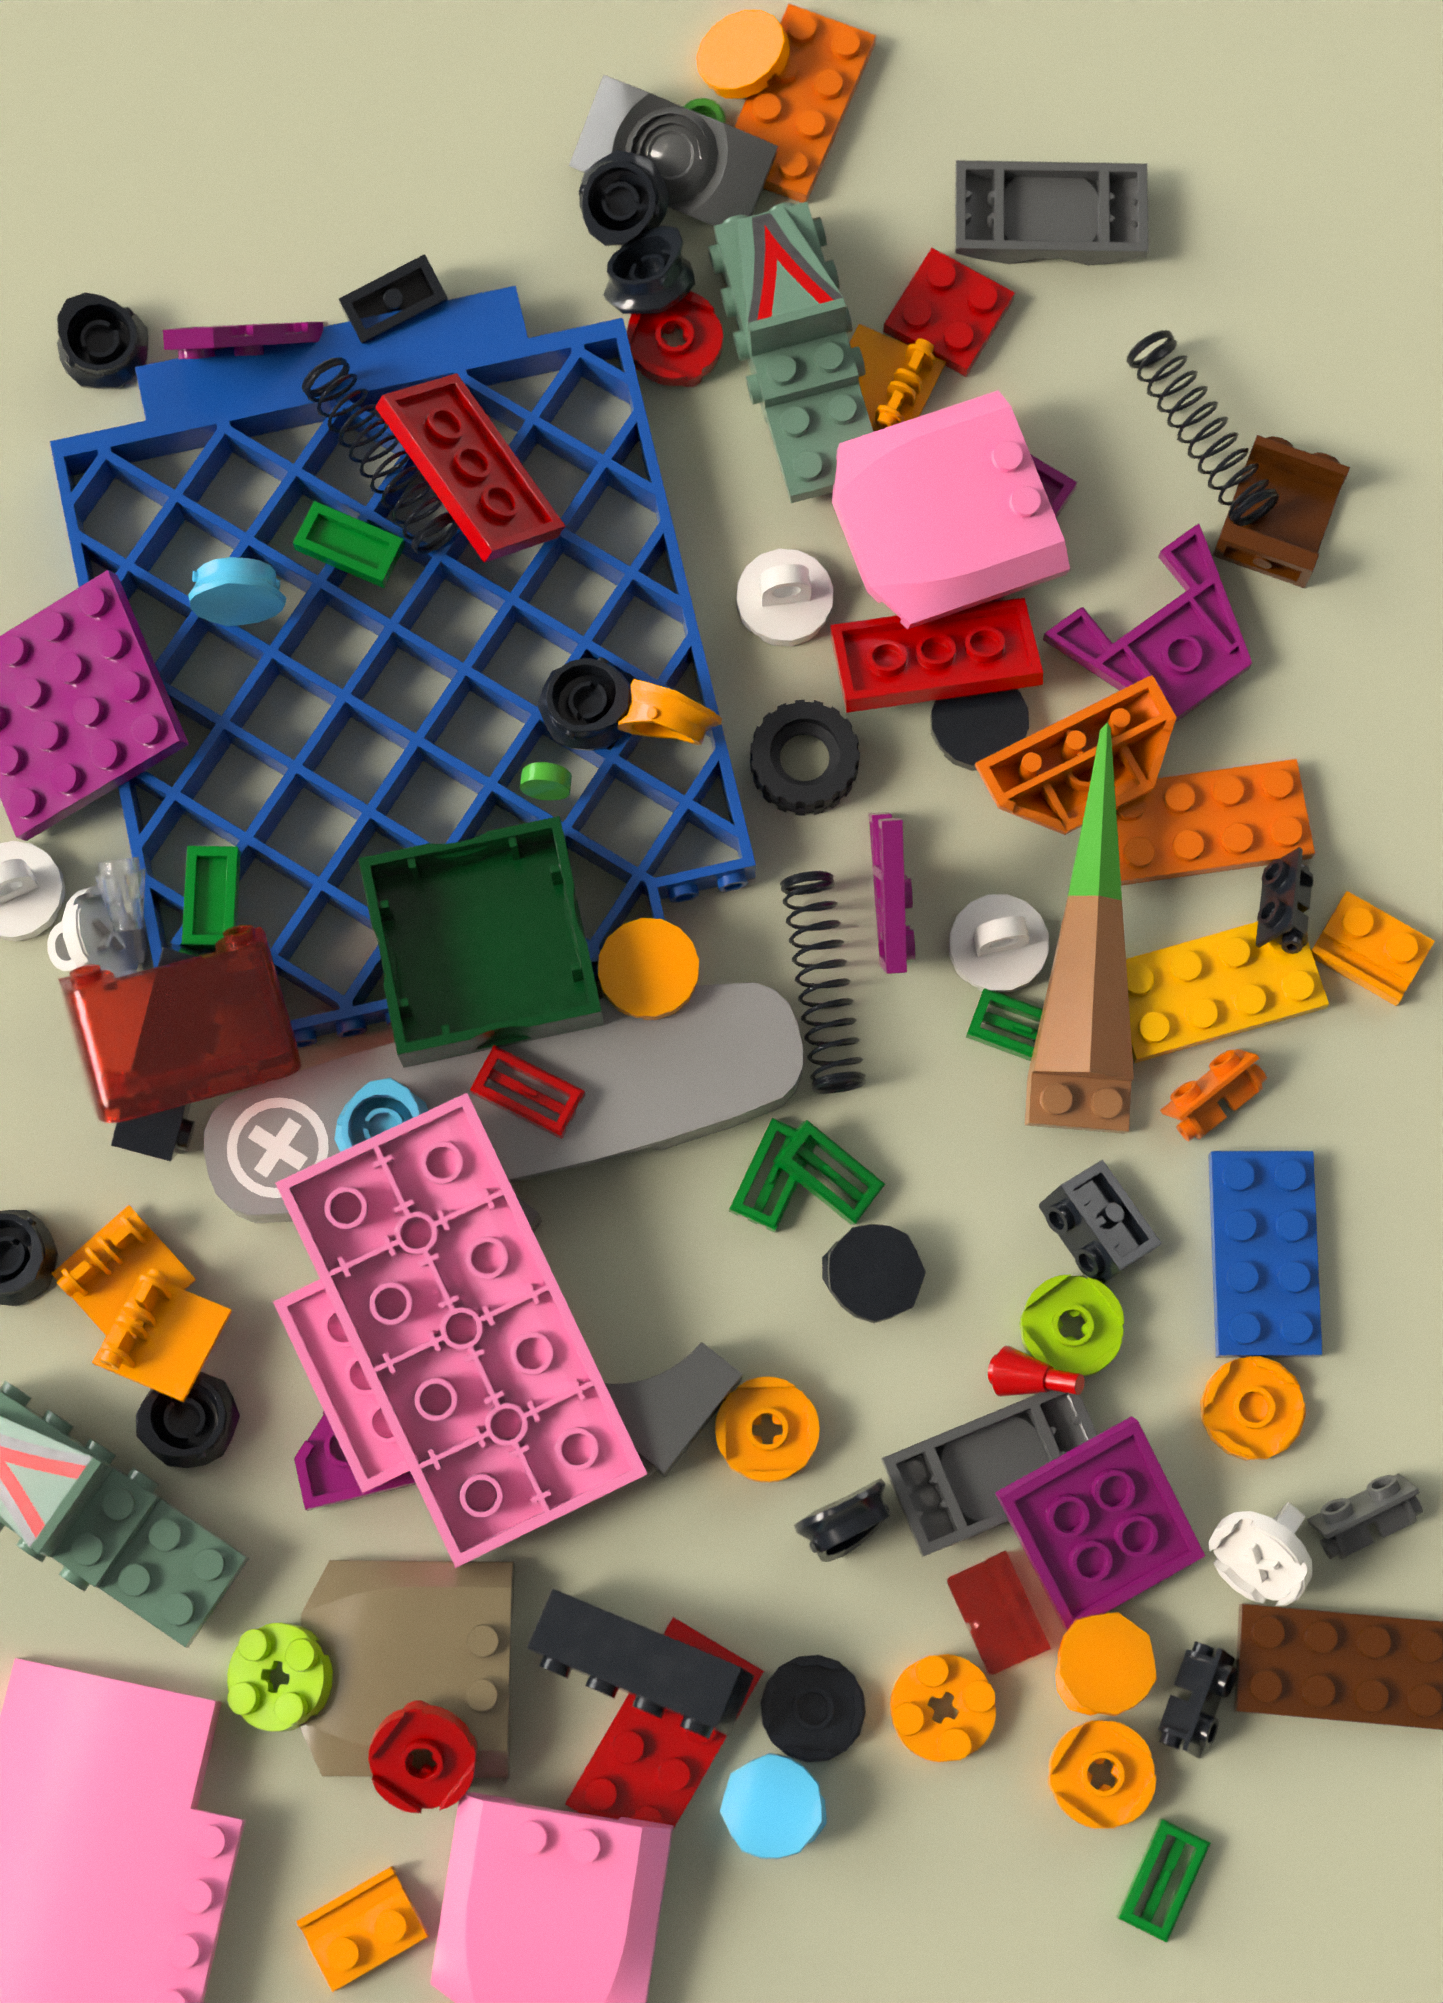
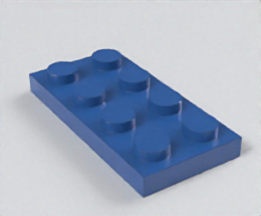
M1211 1151L1208 1155L1216 1358H1246L1249 1356L1309 1358L1322 1356L1313 1151Z

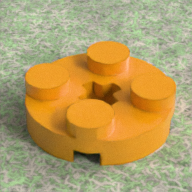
M776 1377L753 1378L745 1381L736 1390L731 1392L719 1408L715 1422L716 1442L719 1452L731 1470L751 1481L775 1483L786 1480L805 1468L817 1447L819 1419L811 1401L807 1399L802 1391L787 1380ZM765 1415L772 1416L773 1424L781 1425L783 1430L782 1435L774 1436L773 1444L768 1445L762 1444L761 1436L752 1434V1426L760 1425L762 1416Z
M956 1655L926 1656L908 1666L896 1680L890 1696L892 1724L898 1737L912 1753L926 1760L945 1762L961 1760L967 1757L986 1742L995 1723V1692L992 1686L989 1684L984 1673L976 1665ZM946 1692L954 1697L952 1706L958 1711L954 1719L945 1717L940 1724L932 1719L934 1710L928 1706V1703L932 1696L941 1699Z
M1087 1721L1071 1728L1056 1743L1049 1760L1048 1785L1057 1805L1072 1820L1090 1828L1113 1829L1134 1821L1146 1810L1155 1792L1156 1774H1154L1152 1754L1147 1743L1133 1729L1115 1721ZM1107 1759L1113 1764L1110 1773L1116 1778V1781L1112 1787L1102 1784L1097 1790L1090 1784L1093 1775L1088 1771V1768L1092 1762L1101 1765Z

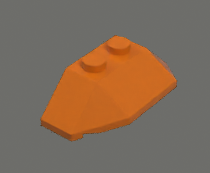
M1150 675L976 762L975 767L998 809L1066 835L1082 827L1100 729L1107 722L1111 727L1116 809L1153 791L1177 717L1153 675Z

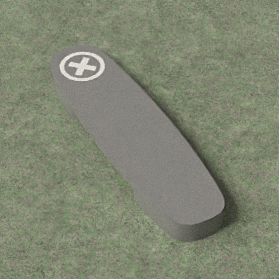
M756 982L699 985L695 987L690 1001L679 1011L658 1020H643V1018L625 1015L619 1012L607 998H600L604 1022L602 1026L499 1047L585 1091L586 1095L583 1101L579 1103L576 1114L572 1121L569 1122L566 1128L567 1131L562 1139L471 1094L470 1088L491 1049L403 1068L397 1055L395 1042L275 1078L226 1098L211 1113L204 1129V1155L208 1176L216 1195L238 1217L254 1223L293 1222L275 1183L340 1153L334 1138L337 1119L345 1104L369 1081L392 1078L409 1088L413 1094L426 1102L428 1111L468 1093L510 1183L597 1163L649 1147L652 1149H667L735 1127L781 1108L796 1093L802 1077L803 1044L798 1023L790 1004L772 988ZM497 1062L494 1068L566 1105L569 1097L500 1062ZM489 1079L485 1084L488 1088L556 1122L560 1116Z

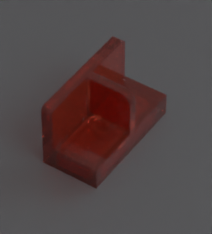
M1006 1550L947 1578L948 1588L988 1674L994 1675L1051 1649Z

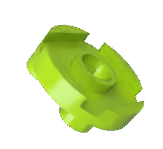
M1058 1275L1046 1280L1032 1292L1026 1301L1019 1320L1021 1340L1028 1355L1052 1366L1055 1370L1082 1374L1084 1378L1098 1373L1115 1358L1119 1352L1124 1334V1314L1118 1299L1106 1285L1090 1277ZM1067 1313L1072 1319L1080 1315L1084 1319L1085 1324L1080 1329L1084 1335L1083 1338L1076 1340L1073 1336L1065 1338L1061 1335L1059 1330L1062 1328L1063 1323L1060 1317L1063 1314Z
M270 1623L258 1629L246 1631L240 1637L228 1667L227 1684L229 1692L227 1701L231 1710L241 1715L250 1725L265 1731H292L301 1727L300 1724L305 1723L311 1716H316L324 1708L332 1688L333 1670L329 1656L323 1654L321 1646L316 1642L319 1639L315 1634L302 1626L287 1623ZM282 1662V1671L290 1674L288 1684L279 1685L276 1691L273 1688V1682L270 1681L271 1671L276 1669L278 1663Z

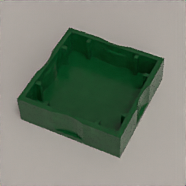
M560 816L490 830L482 835L461 842L449 844L428 843L358 858L371 926L378 941L384 971L383 986L396 1051L403 1068L490 1050L493 1045L504 1047L604 1025Z

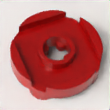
M690 291L679 303L663 313L631 314L628 322L627 337L635 369L653 382L666 386L694 387L701 383L703 377L713 370L720 359L723 349L722 325L709 301L697 293ZM675 328L683 330V339L687 341L683 345L671 347L668 346L667 340L662 338L664 333L673 334Z
M415 1700L409 1702L403 1709L394 1711L387 1716L373 1735L368 1753V1762L375 1790L390 1805L408 1813H421L422 1809H433L439 1807V1811L449 1808L465 1795L472 1783L476 1768L477 1741L475 1736L470 1733L467 1725L449 1710L429 1705L424 1701ZM427 1749L433 1753L432 1759L437 1764L433 1767L423 1764L419 1769L415 1768L412 1765L414 1755L411 1751Z

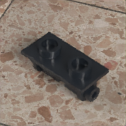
M1300 847L1280 859L1273 860L1264 868L1261 879L1260 908L1257 916L1256 946L1259 948L1274 940L1281 945L1283 951L1295 954L1300 952L1302 947L1308 942L1309 917L1304 912L1310 909L1314 876L1309 868L1302 864L1303 849Z
M1195 1641L1192 1650L1186 1649L1174 1683L1177 1687L1191 1691L1190 1699L1186 1701L1170 1695L1158 1731L1162 1732L1159 1740L1160 1743L1179 1750L1183 1740L1185 1742L1182 1750L1200 1759L1203 1749L1210 1748L1215 1740L1219 1726V1720L1215 1715L1221 1698H1227L1233 1689L1237 1670L1233 1667L1235 1658L1229 1653L1218 1648L1215 1657L1212 1658L1215 1649Z

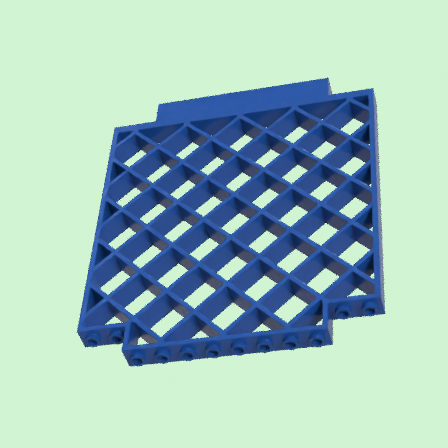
M516 285L447 300L364 343H361L353 326L348 321L324 326L318 342L263 345L264 355L234 356V347H227L215 350V357L201 359L176 358L135 367L146 421L50 441L78 587L94 578L91 561L106 570L118 575L128 601L138 588L186 617L155 665L174 709L211 731L173 787L147 771L142 772L118 787L155 975L162 949L167 945L159 901L183 915L184 897L154 879L151 860L184 814L239 848L241 851L239 881L254 859H257L309 891L270 950L237 930L236 948L261 964L259 967L232 973L234 974V980L227 1002H240L256 996L255 991L263 989L272 1035L279 1045L287 1044V1047L290 1049L311 1046L318 1042L317 1037L337 1032L338 1037L345 1038L365 1033L367 1025L386 1021L387 1026H391L386 999L364 1004L384 973L378 945L345 995L290 963L289 960L327 903L373 930L368 907L339 890L338 887L375 832L402 848L430 843L386 816L423 761L478 794L445 844L474 838L495 805L525 823L554 817L507 789L540 737L544 735L554 741L544 724L538 706L533 705L482 674L516 622L570 653L571 656L566 663L583 658H593L596 660L599 657L604 658L623 674L630 685L633 679L674 690L692 662L702 705L719 715L623 318L528 338ZM402 310L366 317L360 320L364 328L367 329ZM342 357L350 365L348 374L357 375V381L349 391L338 398L322 402L321 409L326 414H330L337 403L349 393L358 389L368 390L365 401L357 408L344 415L332 418V425L337 429H341L348 418L362 407L370 404L377 405L384 394L457 373L487 415L517 432L509 447L522 465L535 445L538 444L589 474V477L560 518L565 524V528L558 538L543 543L511 592L457 561L470 543L460 528L453 538L439 549L428 554H417L411 547L412 540L404 538L403 528L386 519L392 509L382 506V494L374 493L368 504L364 506L315 477L339 443V433L329 430L327 425L329 417L319 415L317 411L318 402L309 400L305 392L302 391L304 378L313 368L328 359ZM618 358L621 370L605 360ZM343 365L335 366L323 372L315 380L311 389H316L331 381L341 371ZM559 371L532 412L487 387L489 385ZM353 377L344 380L337 388L329 392L326 397L344 389L351 383ZM582 377L630 405V416L604 454L550 424ZM364 393L350 398L336 412H340L356 403ZM374 408L361 413L347 427H351L367 418L371 414L369 411H373ZM374 416L369 422L355 429V431L360 433L370 424L381 419ZM322 422L294 464L250 438ZM385 423L371 429L364 436L370 438L379 432ZM388 427L387 430L373 442L378 443L385 437L394 434ZM396 439L389 440L381 446L387 449ZM399 442L391 452L395 454L405 449ZM637 442H639L648 480L622 466ZM203 448L175 490L131 464ZM232 453L281 481L247 532L197 503ZM406 454L399 456L394 466L404 459ZM409 458L402 467L388 474L378 489L385 490L386 486L395 476L408 467L414 466L415 464L412 459ZM417 469L404 475L391 488L409 479L415 474ZM85 473L78 484L75 485L74 475ZM115 478L162 506L127 558L86 535L83 525ZM409 484L402 489L388 493L385 497L386 503L396 505ZM607 486L656 513L658 525L630 566L576 535V532ZM302 495L403 538L405 548L402 554L425 567L391 619L339 588L348 575L347 572L326 564L319 575H316L268 546ZM185 520L234 549L229 557L248 558L265 562L272 566L277 576L306 592L270 645L239 626H224L198 617L190 607L189 596L149 573ZM422 541L419 546H423L428 543ZM664 551L675 593L647 577ZM562 553L617 585L584 636L529 604ZM444 580L449 581L498 611L464 662L410 631ZM634 596L683 624L686 637L658 679L653 678L601 647ZM326 605L378 636L343 689L291 658ZM208 631L259 661L222 716L171 686ZM398 648L451 679L416 733L362 701ZM279 674L331 705L295 760L242 729ZM470 691L525 724L490 777L434 745ZM350 718L355 719L404 749L368 805L314 772ZM722 723L706 731V735L711 740L713 753L685 795L627 761L641 740V735L626 732L616 741L611 751L607 748L591 751L577 750L556 742L599 768L564 822L561 821L567 851L570 849L627 884L591 940L586 938L595 981H599V953L607 937L623 924L641 894L648 897L652 918L665 920L661 899L669 898L672 903L685 902L698 897L701 890L718 887L721 892L734 891L747 886L748 880L756 878V863ZM231 744L284 775L246 832L193 800ZM718 776L720 777L730 822L700 805ZM615 778L673 813L638 867L580 833ZM136 786L162 801L145 827L143 826ZM303 788L357 820L319 877L265 844ZM688 822L738 852L739 859L661 877H653ZM183 924L170 943L182 946ZM279 975L335 1010L284 1022L276 979Z

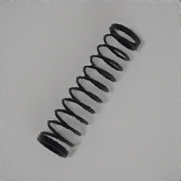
M1160 330L1146 336L1130 350L1126 362L1131 368H1138L1137 379L1140 382L1149 383L1147 394L1150 397L1159 398L1157 409L1160 412L1169 413L1167 425L1171 428H1180L1177 440L1180 443L1190 444L1187 453L1190 458L1200 459L1198 471L1201 474L1210 475L1208 487L1213 490H1221L1218 502L1221 505L1231 506L1228 515L1230 521L1235 525L1245 526L1260 519L1277 504L1279 494L1276 493L1275 489H1265L1270 480L1263 479L1247 488L1234 501L1225 502L1222 499L1226 489L1238 485L1251 477L1258 470L1259 464L1253 463L1244 467L1232 476L1225 485L1214 486L1212 484L1216 473L1224 471L1240 462L1247 456L1249 449L1241 448L1222 460L1213 470L1204 471L1202 469V464L1206 458L1232 445L1237 440L1239 434L1232 432L1223 436L1211 445L1204 454L1194 455L1192 453V448L1196 442L1207 439L1220 431L1227 424L1228 418H1217L1199 431L1193 439L1184 440L1181 437L1184 428L1196 424L1216 410L1218 402H1208L1195 410L1182 424H1173L1171 418L1174 412L1196 403L1206 394L1208 387L1199 386L1184 395L1173 408L1164 409L1161 406L1163 398L1187 387L1196 379L1198 372L1195 370L1188 371L1170 383L1162 393L1154 394L1151 391L1153 382L1164 379L1178 371L1186 363L1188 357L1186 355L1177 356L1164 364L1152 378L1144 379L1141 376L1143 367L1165 358L1176 348L1178 342L1174 340V336L1169 330ZM1167 338L1164 343L1156 347L1146 357L1134 361L1149 345ZM1179 360H1182V361H1181L1177 366H1175L1173 369H1171V370H1169L1168 372H1166V373L1160 375V374H1161L1165 369H1167L1169 366H1171L1172 364H1174L1175 362H1177V361H1179ZM1192 375V376H1191L1186 382H1184L1182 385H1180V386H1178V387L1172 389L1177 383H1179L1180 381H1182L1184 378H1186V377ZM1203 390V391H1202L1199 395H1197L1195 398H1193L1192 400L1188 401L1187 403L1181 405V404L1184 403L1188 398H1190L1192 395H1194L1195 393H1197V392ZM1212 406L1207 412L1192 420L1196 415L1201 413L1203 410ZM1222 422L1219 426H1217L1216 428H1214L1212 431H1210V432L1204 434L1207 430H1209L1210 428H1212L1214 425H1216V424ZM1231 438L1227 443H1225V444L1222 445L1221 447L1215 449V448H1216L1217 446H1219L1221 443H1223V442L1226 441L1227 439ZM1241 454V455H1240L1239 457H1237L1235 460H1233V461H1231L1230 463L1226 464L1228 461H1230L1231 459H1233L1235 456ZM1250 469H1252L1250 472H1248L1247 474H1245L1243 477L1237 479V478L1240 477L1242 474H1244L1245 472H1247V471H1249ZM1269 498L1261 507L1241 517L1252 506Z
M342 357L331 358L320 363L304 378L302 391L305 392L309 400L318 402L317 411L319 415L329 417L328 428L333 432L339 433L338 441L341 446L350 448V460L355 463H361L359 469L361 476L372 478L371 490L382 494L381 504L383 507L393 509L392 520L397 524L404 525L403 536L412 540L411 547L414 549V552L417 554H428L439 549L453 538L459 526L450 513L445 512L431 520L415 536L408 535L407 527L409 524L428 517L441 506L442 502L437 496L430 498L418 506L406 521L397 519L396 511L398 509L409 506L423 498L430 491L431 486L427 481H423L404 493L396 505L386 503L385 497L388 493L404 488L413 482L421 472L414 465L395 476L386 486L385 490H379L375 487L374 482L376 478L396 471L410 457L405 450L399 451L386 459L373 475L365 473V463L385 456L398 445L399 441L395 435L387 436L376 443L365 454L363 459L355 458L353 449L364 446L380 437L387 430L388 425L383 419L378 420L361 431L352 444L345 443L342 439L343 433L353 431L369 422L378 412L375 408L376 404L366 405L348 418L341 429L333 427L332 418L344 415L357 408L365 401L368 390L358 389L349 393L337 403L330 414H326L321 409L322 402L338 398L349 391L355 385L357 375L348 374L350 365ZM343 365L341 371L331 381L321 387L311 389L315 380L323 372L335 366ZM353 377L351 383L344 389L326 397L329 392L337 388L344 380ZM364 393L356 403L340 412H336L350 398ZM374 408L367 418L351 427H347L361 413ZM385 423L379 432L362 442H358L371 429ZM396 439L387 449L370 457L381 445L389 440ZM406 454L405 458L398 464L381 472L391 461ZM417 469L415 474L409 479L391 488L404 475ZM428 485L419 495L403 503L414 491ZM438 501L430 510L414 518L423 508ZM449 523H452L440 537L426 545L419 546L425 538L438 533Z
M808 871L786 877L781 881L780 886L781 891L787 894L783 899V904L789 909L795 910L786 918V924L798 929L790 936L789 943L801 949L792 957V962L799 967L805 968L796 975L795 982L801 986L808 987L798 996V1001L805 1006L812 1007L803 1013L801 1020L807 1025L815 1026L805 1034L804 1040L812 1045L819 1046L813 1049L807 1056V1059L813 1064L821 1065L810 1075V1079L813 1081L811 1084L813 1086L812 1090L821 1094L839 1093L860 1088L865 1085L867 1080L864 1073L856 1071L833 1073L815 1078L818 1073L835 1066L858 1064L862 1062L863 1058L852 1057L838 1061L812 1059V1056L821 1050L829 1047L856 1044L860 1039L858 1037H851L832 1042L809 1039L811 1034L821 1029L851 1025L857 1019L843 1018L830 1022L806 1020V1016L816 1010L846 1006L854 1001L852 998H841L824 1003L803 1000L804 995L819 988L841 987L848 985L851 981L847 978L830 980L819 984L800 981V977L809 971L841 967L847 963L845 959H834L817 964H805L797 961L798 956L810 950L831 949L844 944V941L840 939L823 941L812 945L794 942V938L803 932L832 929L841 924L839 920L822 921L808 926L791 923V918L801 912L828 910L838 905L836 901H822L804 907L788 904V899L794 895L811 894L834 887L833 874L827 871ZM818 880H822V881H820V882H816V883H812V884L794 885V884H798V883H802V882H807V881H818Z

